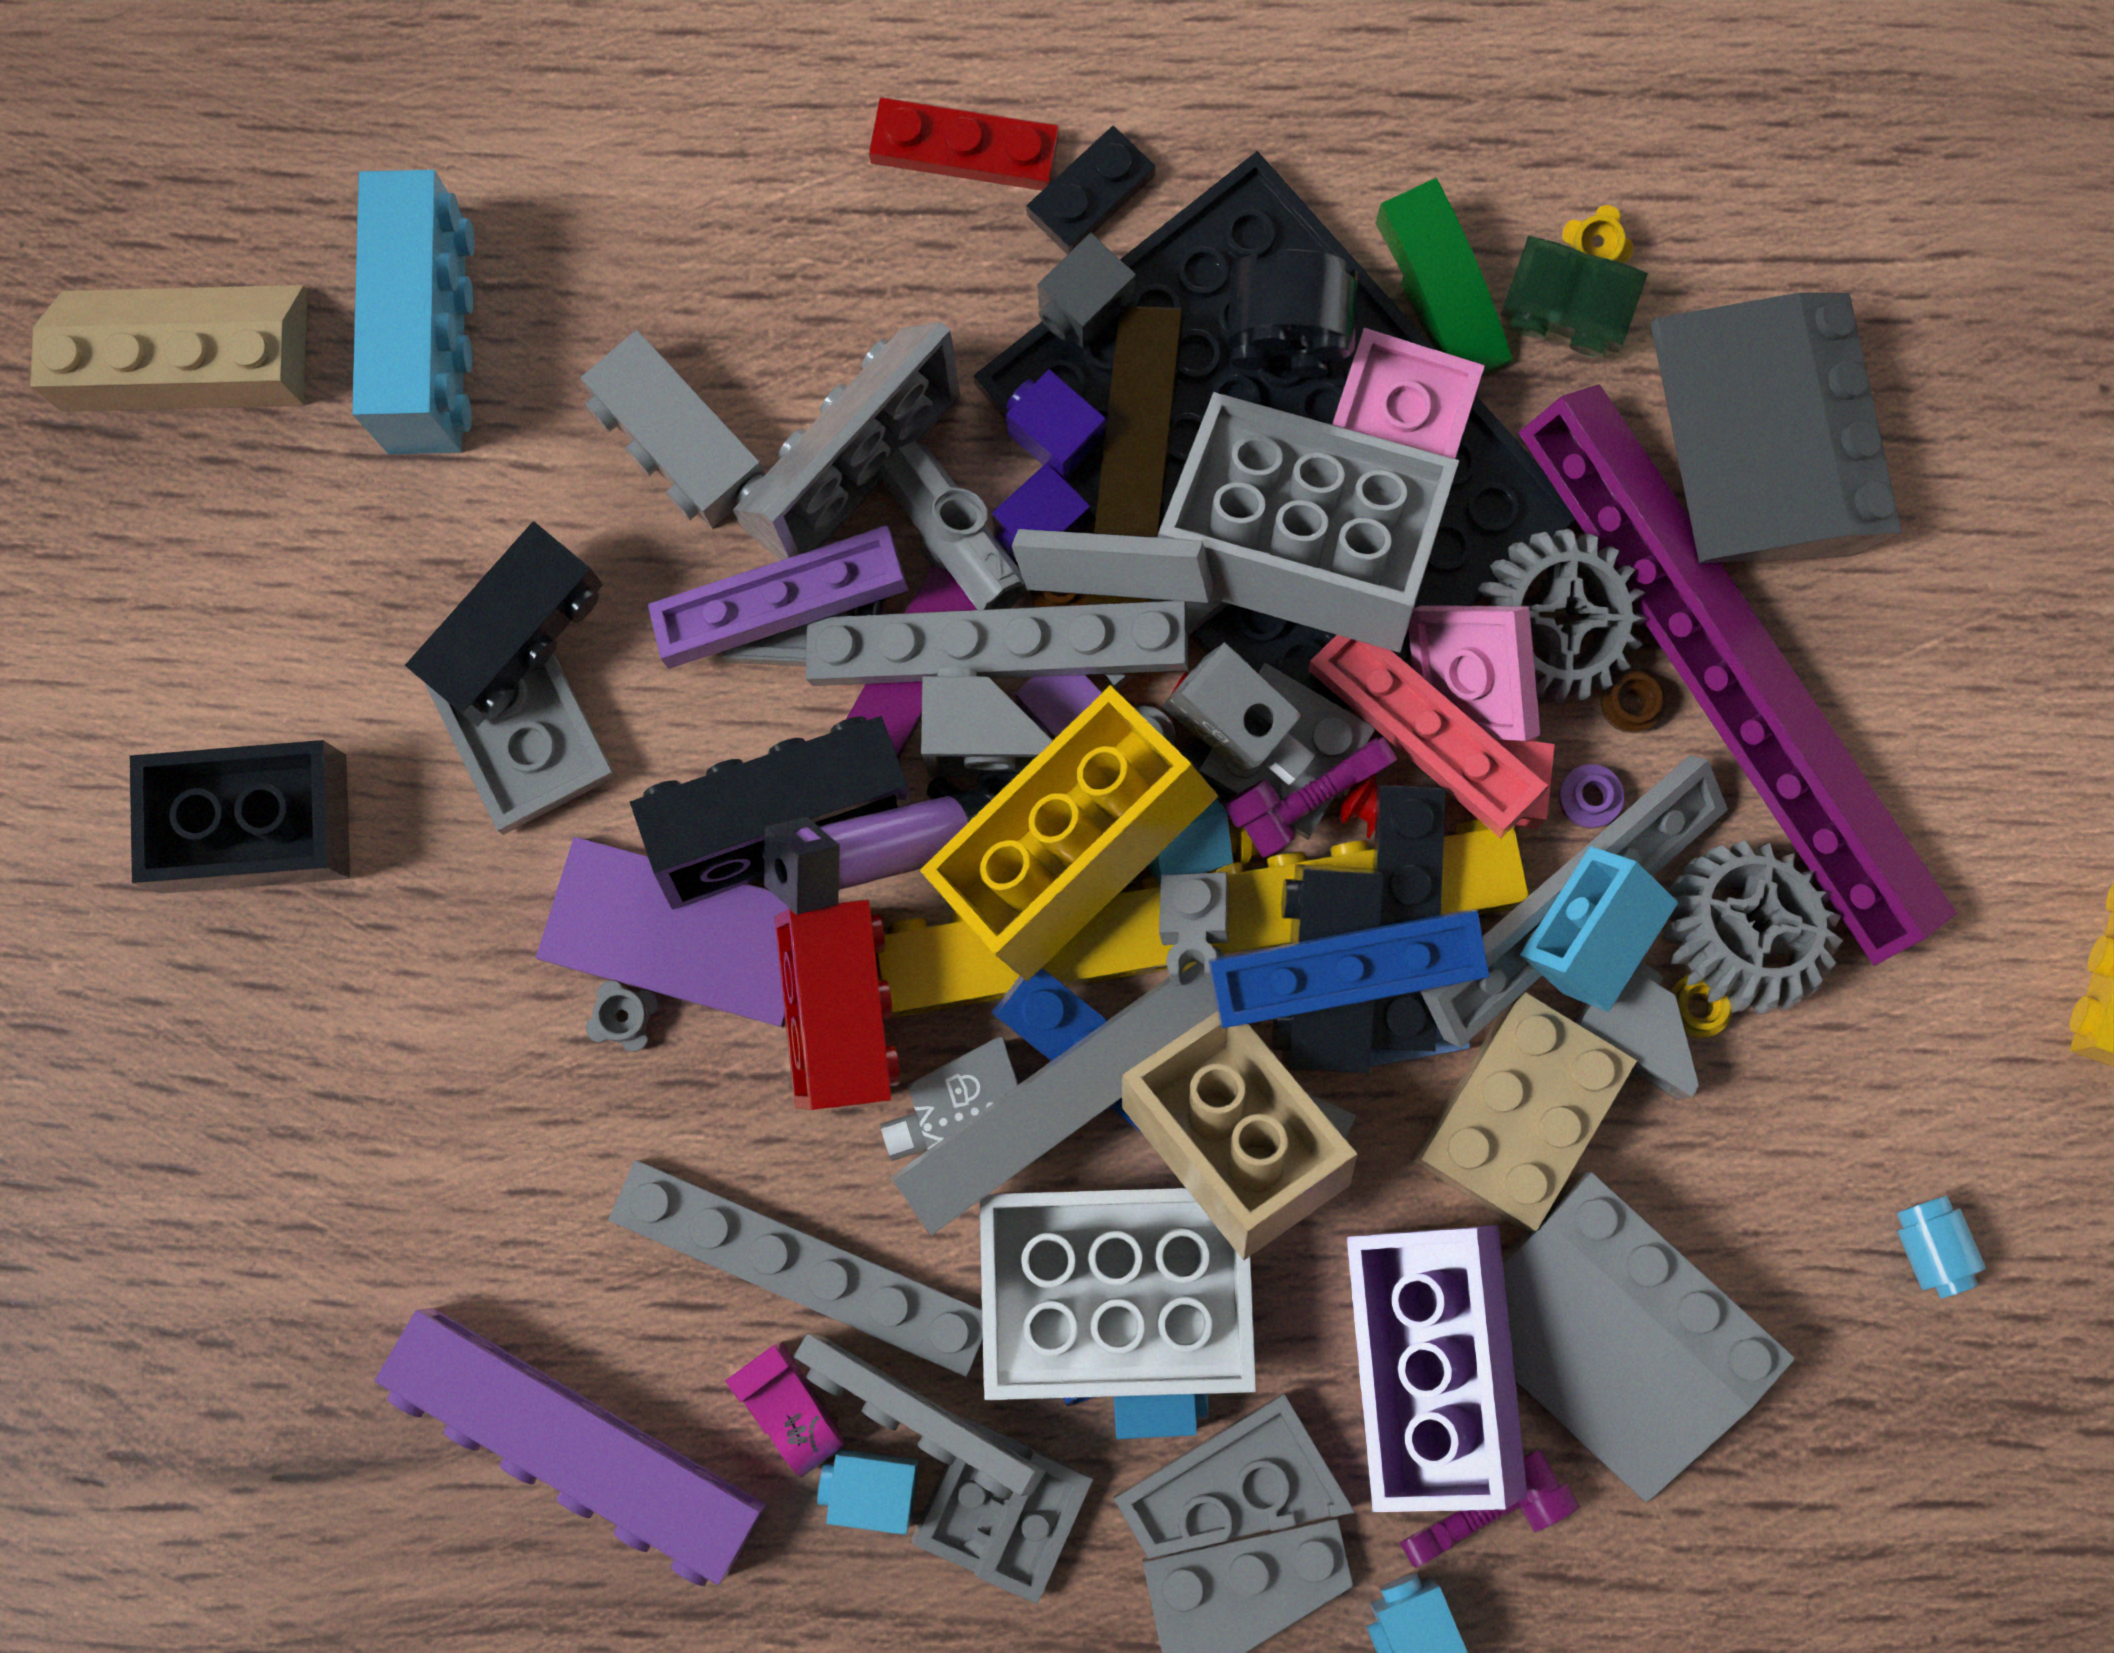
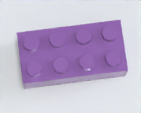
M1499 1225L1375 1233L1347 1237L1373 1512L1507 1509L1528 1498Z

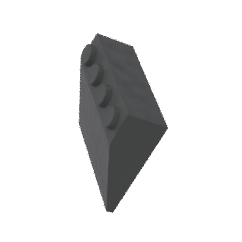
M1799 292L1658 317L1650 322L1699 564L1847 557L1860 553L1902 533L1850 293Z

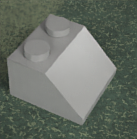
M945 667L938 670V676H923L921 755L930 778H981L986 774L1000 771L1020 773L1052 742L989 677H977L975 669L968 667Z

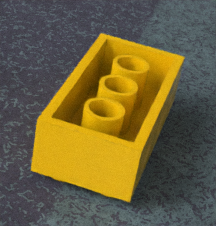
M1110 685L919 871L994 955L1028 982L1188 827L1218 795L1195 767Z

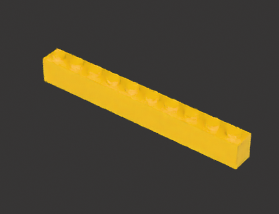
M1479 819L1456 825L1457 835L1444 837L1441 915L1474 909L1478 911V916L1515 909L1529 895L1514 826L1502 838H1499ZM1367 840L1353 841L1330 847L1331 857L1306 861L1305 852H1290L1268 858V868L1243 872L1242 863H1231L1206 872H1226L1229 882L1228 943H1212L1210 945L1219 947L1223 955L1228 956L1290 944L1291 919L1282 918L1281 899L1284 879H1294L1295 864L1373 869L1374 849L1369 850ZM1150 877L1141 881L1142 890L1117 894L1042 968L1067 988L1167 971V955L1174 945H1163L1159 934L1161 885L1155 877ZM957 912L952 913L953 923L928 927L926 918L908 919L889 924L890 934L884 935V953L878 954L882 980L886 979L890 987L892 1019L1001 1000L1019 978V975L994 955Z

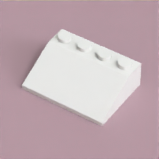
M1186 1188L988 1194L980 1200L984 1400L1256 1392L1250 1257L1243 1261Z

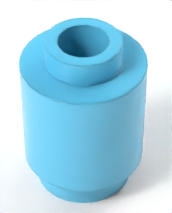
M1948 1195L1896 1213L1902 1226L1901 1229L1897 1230V1234L1921 1290L1935 1287L1939 1298L1942 1299L1979 1286L1974 1274L1985 1270L1986 1266L1961 1208L1954 1210Z

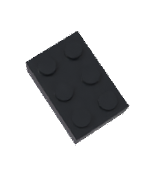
M324 740L129 755L132 884L164 894L350 879L346 754Z

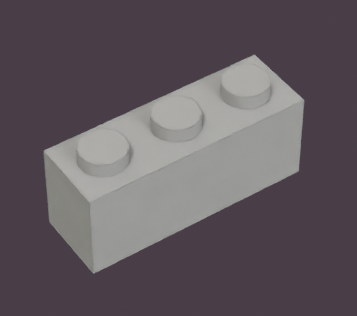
M637 329L580 377L591 396L584 403L586 408L608 432H611L616 426L624 432L632 441L625 447V450L648 476H651L658 470L669 481L672 487L665 493L687 519L692 520L699 514L713 529L733 512V509L738 505L736 498L743 486L757 474L765 476L762 466L755 456Z

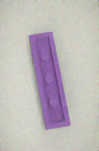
M887 525L650 603L648 608L660 658L666 667L670 669L908 591L894 538Z

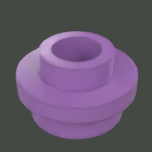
M1589 764L1575 768L1564 778L1559 789V804L1564 815L1572 823L1583 828L1592 829L1607 825L1618 816L1624 803V790L1620 780L1612 771L1600 765ZM1594 785L1601 790L1603 794L1601 805L1592 806L1585 802L1582 796L1584 786Z

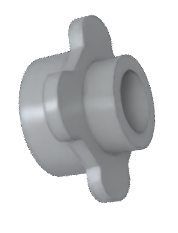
M616 981L604 982L597 989L596 995L598 1000L593 1008V1018L586 1024L588 1036L597 1043H602L606 1040L622 1043L623 1047L629 1052L642 1050L649 1041L646 1028L650 1016L655 1014L659 1008L657 997L649 990L635 993L623 989L621 984ZM621 1010H625L628 1013V1019L625 1022L617 1020V1014Z

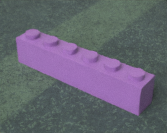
M435 1308L415 1311L374 1382L391 1391L387 1400L396 1408L419 1418L423 1416L424 1412L447 1424L443 1433L455 1443L473 1451H478L481 1445L503 1458L499 1466L512 1477L531 1485L535 1484L538 1478L560 1491L556 1500L562 1506L585 1518H591L594 1512L617 1525L613 1534L619 1540L642 1552H648L651 1546L674 1559L670 1566L674 1572L699 1586H705L708 1580L719 1585L729 1575L768 1506L763 1501Z

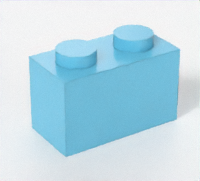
M1590 846L1522 950L1520 956L1563 994L1609 1012L1679 902L1637 861Z

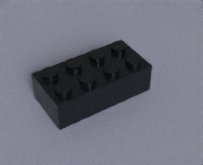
M881 715L869 720L862 716L845 719L834 725L830 729V733L805 741L803 738H791L781 741L768 750L767 755L743 762L741 759L719 762L706 771L705 776L682 784L676 780L655 784L644 791L643 797L629 802L653 873L671 909L674 910L741 885L763 879L766 826L807 817L818 827L908 806L910 805V798L906 779Z

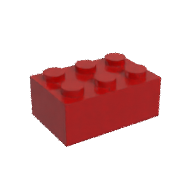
M869 900L841 902L837 905L796 915L788 908L775 915L774 924L795 1109L819 1110L891 1101L890 1086L899 1085L900 1072L895 1046L885 1045L883 1020L891 1019L892 999L888 981L886 979L878 980L875 954L884 953L885 948L884 928L880 914H871Z

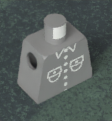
M1225 643L1203 657L1161 706L1242 772L1264 763L1285 783L1290 785L1307 768L1315 756L1288 733L1300 718L1299 712ZM1244 715L1249 716L1256 725L1255 736L1249 734L1245 729Z
M1003 1037L989 1041L908 1085L916 1113L880 1124L885 1145L892 1161L929 1150L1018 1086Z

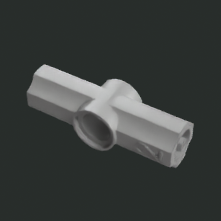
M915 440L897 448L895 453L882 463L879 477L922 534L920 549L924 557L932 565L948 570L977 610L1011 609L1017 601L1026 595L1028 590L1025 587L1020 570L986 526L987 508L984 502L975 493L958 488L926 445H919Z

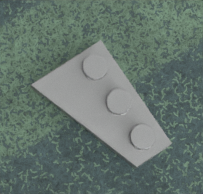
M1284 1393L1274 1397L1113 1496L1114 1501L1148 1559L1225 1542L1227 1539L1292 1527L1301 1522L1354 1513L1353 1508Z
M1336 1517L1323 1518L1296 1524V1526L1274 1531L1269 1530L1228 1539L1221 1543L1142 1559L1162 1653H1246L1353 1587L1339 1522Z

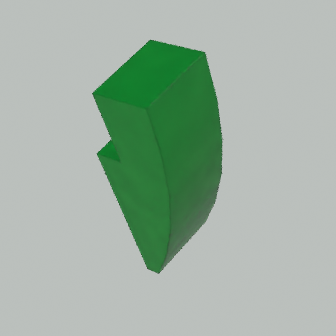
M1437 177L1382 202L1375 224L1403 274L1400 286L1435 350L1485 365L1481 377L1511 364L1512 356L1490 292L1471 246Z

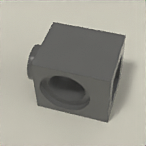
M1090 233L1037 284L1040 308L1038 311L1039 317L1057 337L1065 339L1069 335L1081 348H1084L1119 314L1120 306H1127L1135 298L1136 274Z

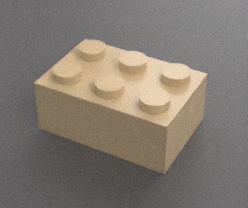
M1523 992L1497 1017L1411 1162L1520 1230L1537 1231L1637 1060L1528 993Z
M1217 1011L1122 1075L1123 1110L1243 1261L1351 1185L1357 1153L1249 1024L1222 1028Z

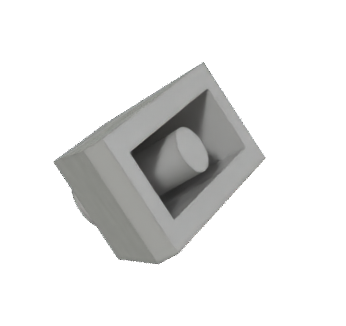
M1640 962L1609 1012L1583 1002L1572 1021L1637 1060L1631 1070L1635 1075L1675 1100L1693 1097L1699 1084L1676 996L1660 986L1664 979L1658 972Z

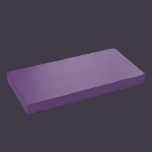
M573 837L536 959L784 1028L785 1025L774 916L785 911L788 907L770 890L744 884L672 910L653 873L647 856Z

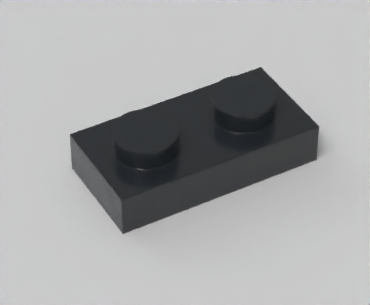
M1112 125L1026 205L1027 216L1068 255L1085 237L1097 231L1155 177L1156 165Z

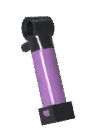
M1000 771L986 774L977 781V789L966 792L961 791L947 779L937 777L927 787V795L931 799L928 801L818 827L807 817L766 826L764 886L796 915L837 905L839 890L919 870L1019 773Z

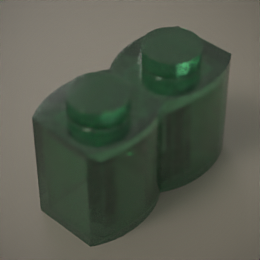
M1528 236L1500 316L1512 320L1509 328L1516 333L1535 339H1545L1547 332L1559 334L1571 339L1569 343L1570 349L1590 357L1604 358L1606 351L1618 353L1622 348L1648 273L1617 261L1588 255L1560 243Z

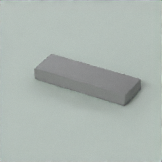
M1018 529L1012 543V548L1027 590L1208 603L1214 588L1204 544L1201 540Z

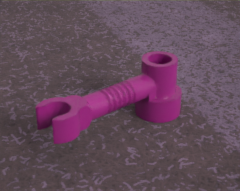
M1384 737L1379 740L1375 738L1344 758L1342 762L1327 770L1325 774H1321L1319 778L1316 777L1314 781L1305 784L1304 788H1299L1298 791H1294L1283 799L1279 798L1268 778H1265L1229 799L1223 804V807L1236 828L1244 827L1262 858L1283 848L1296 838L1289 825L1310 813V810H1315V807H1319L1321 803H1326V800L1329 801L1337 793L1340 794L1354 784L1387 767L1397 760V757Z
M1538 1449L1523 1457L1528 1498L1507 1509L1458 1510L1399 1543L1411 1565L1417 1568L1473 1535V1532H1478L1484 1526L1494 1523L1496 1519H1501V1516L1505 1517L1519 1508L1533 1532H1537L1572 1514L1580 1508V1505L1567 1482L1561 1484L1558 1482L1543 1453Z

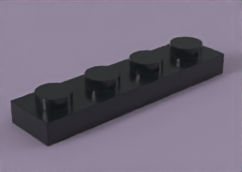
M1388 785L1376 787L1373 869L1384 874L1380 926L1441 915L1446 788ZM1420 991L1374 1000L1371 1049L1436 1052L1437 1024Z

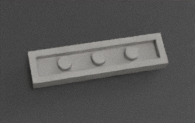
M807 1333L794 1355V1358L811 1367L806 1378L812 1383L839 1397L844 1389L852 1392L866 1401L861 1410L866 1416L896 1431L900 1422L922 1435L917 1444L919 1448L949 1465L954 1463L956 1457L979 1470L974 1479L975 1482L1003 1499L1010 1500L1013 1492L1020 1496L1034 1494L1046 1472L1042 1467L825 1336Z

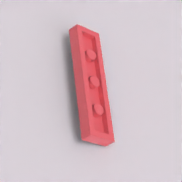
M1336 635L1310 660L1309 672L1442 788H1446V791L1499 838H1502L1545 795L1548 785L1393 651Z

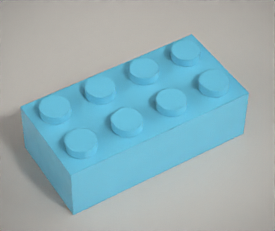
M435 170L359 171L352 415L389 455L462 453V432H469L471 429V405L469 397L463 394V373H470L473 364L471 341L468 335H464V314H471L474 306L472 283L470 278L465 276V257L474 254V229L471 220L464 218L460 212L456 195L447 191Z

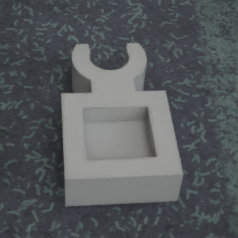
M1222 872L1161 875L1159 934L1163 945H1174L1170 949L1166 960L1173 986H1181L1183 968L1191 962H1200L1204 964L1208 985H1213L1208 959L1217 958V955L1210 944L1228 943L1229 882L1227 874Z

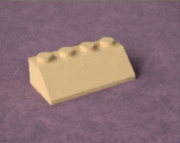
M304 285L61 291L33 326L30 387L61 412L304 406L308 289Z

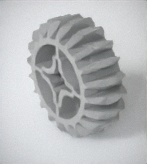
M1565 529L1556 531L1553 538L1547 532L1533 534L1530 537L1529 546L1523 542L1512 544L1508 548L1511 562L1496 560L1490 565L1499 583L1485 582L1481 584L1478 590L1483 596L1491 599L1490 606L1529 607L1531 631H1533L1537 638L1538 653L1544 654L1542 661L1533 653L1537 698H1540L1545 692L1549 702H1564L1568 694L1573 699L1583 700L1591 695V685L1596 689H1607L1613 685L1610 670L1625 672L1628 668H1631L1628 660L1622 653L1623 649L1637 650L1643 645L1636 636L1630 634L1631 627L1633 625H1642L1648 620L1643 614L1633 613L1632 602L1639 601L1645 592L1640 589L1628 591L1625 585L1636 569L1631 568L1630 565H1624L1616 571L1613 567L1619 550L1608 546L1598 551V537L1592 534L1581 535L1576 540L1574 532ZM1547 568V579L1541 580L1539 595L1535 601L1529 605H1521L1530 583L1539 573ZM1577 573L1590 585L1598 606L1593 605L1587 600L1583 591V579L1578 578ZM1555 609H1565L1566 614L1579 615L1581 619L1565 621L1563 624H1555L1554 618H1541L1539 613L1555 612ZM1598 627L1591 646L1582 657L1573 663V655L1580 654V644L1583 636L1592 628Z
M1746 840L1733 844L1729 849H1726L1721 844L1718 847L1711 848L1699 859L1694 858L1684 868V874L1680 875L1672 883L1669 894L1679 903L1668 918L1672 923L1664 930L1665 934L1662 940L1680 946L1673 954L1671 964H1688L1692 972L1688 976L1687 985H1696L1701 981L1709 986L1708 1002L1719 1001L1724 995H1727L1732 1013L1743 1011L1751 1005L1757 1016L1768 1014L1776 1007L1781 1011L1787 1010L1800 1002L1801 998H1808L1821 987L1820 983L1823 982V979L1832 972L1836 964L1832 955L1839 950V945L1843 940L1831 932V930L1838 925L1841 915L1824 909L1823 906L1829 902V896L1832 891H1816L1810 883L1813 882L1815 870L1800 874L1793 868L1795 853L1784 855L1780 860H1776L1770 843L1759 846L1754 852ZM1726 888L1741 889V895L1738 899L1729 897L1724 902L1712 899V894L1715 890ZM1778 953L1790 956L1787 967H1762L1763 958L1766 956L1774 957Z

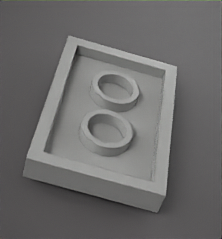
M554 653L542 667L535 671L528 670L512 688L514 696L503 712L493 719L485 718L478 727L425 683L497 831L503 835L616 777Z

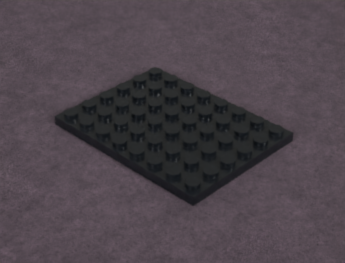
M1258 151L1253 153L1120 259L1136 274L1135 298L1127 306L1182 308L1184 314L1162 522L1213 392L1332 425L1364 328L1435 350ZM1287 249L1319 251L1346 260V273L1349 274L1354 268L1358 272L1356 333L1353 353L1340 361L1329 363L1328 374L1318 378L1297 377L1291 374V367L1268 365L1263 369L1245 370L1231 364L1232 352L1227 346L1231 268L1238 260L1258 253L1257 265L1277 262V250ZM1119 314L1084 348H1081L1069 335L1065 339H1060L1041 321L974 374V384L1006 420V414L1009 412L1006 405L1013 393L1029 379L1036 383L1050 369L1106 418V433ZM1475 395L1455 457L1456 460H1459L1414 608L1419 606H1475L1485 598L1478 590L1482 583H1499L1490 565L1496 560L1511 562L1508 548L1512 544L1523 542L1529 546L1531 535L1541 532H1547L1553 538L1556 531L1568 530L1577 522L1543 469L1477 395ZM1105 439L1065 480L1090 505V519L1094 524L1096 521ZM1229 604L1190 634L1206 654H1209L1225 643L1257 673H1259L1264 663H1267L1346 711L1351 708L1309 672L1310 660L1336 634L1233 604ZM1407 629L1401 652L1393 651L1405 663L1411 659L1409 629Z

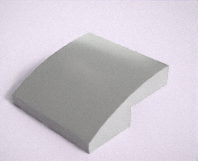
M966 1417L965 1421L1042 1467L1046 1472L1034 1494L1020 1496L1013 1492L1010 1500H1006L975 1482L974 1479L979 1470L956 1457L952 1465L945 1464L911 1541L916 1547L973 1571L977 1578L1038 1605L1093 1479L1037 1449Z

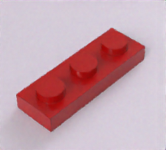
M880 97L869 157L871 164L1042 191L1051 182L1059 138V125Z

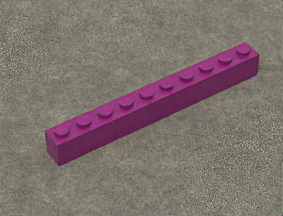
M1600 384L1558 398L1518 432L1585 534H1592L1598 537V551L1612 546L1619 550L1613 567L1616 571L1624 565H1630L1631 568L1636 569L1625 585L1628 591L1640 589L1645 594L1639 601L1632 602L1638 613L1648 618L1645 624L1809 870H1815L1814 877L1823 891H1832L1829 900L1839 915H1841L1872 964L1875 966L1926 939L1953 918L1957 912L1722 564H1699L1689 515Z

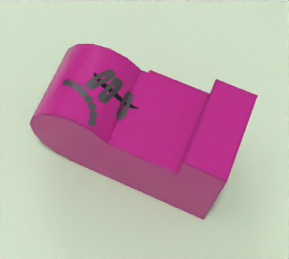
M782 1341L772 1345L725 1380L738 1401L745 1404L765 1435L769 1434L781 1456L799 1477H804L845 1446L844 1438L837 1425Z

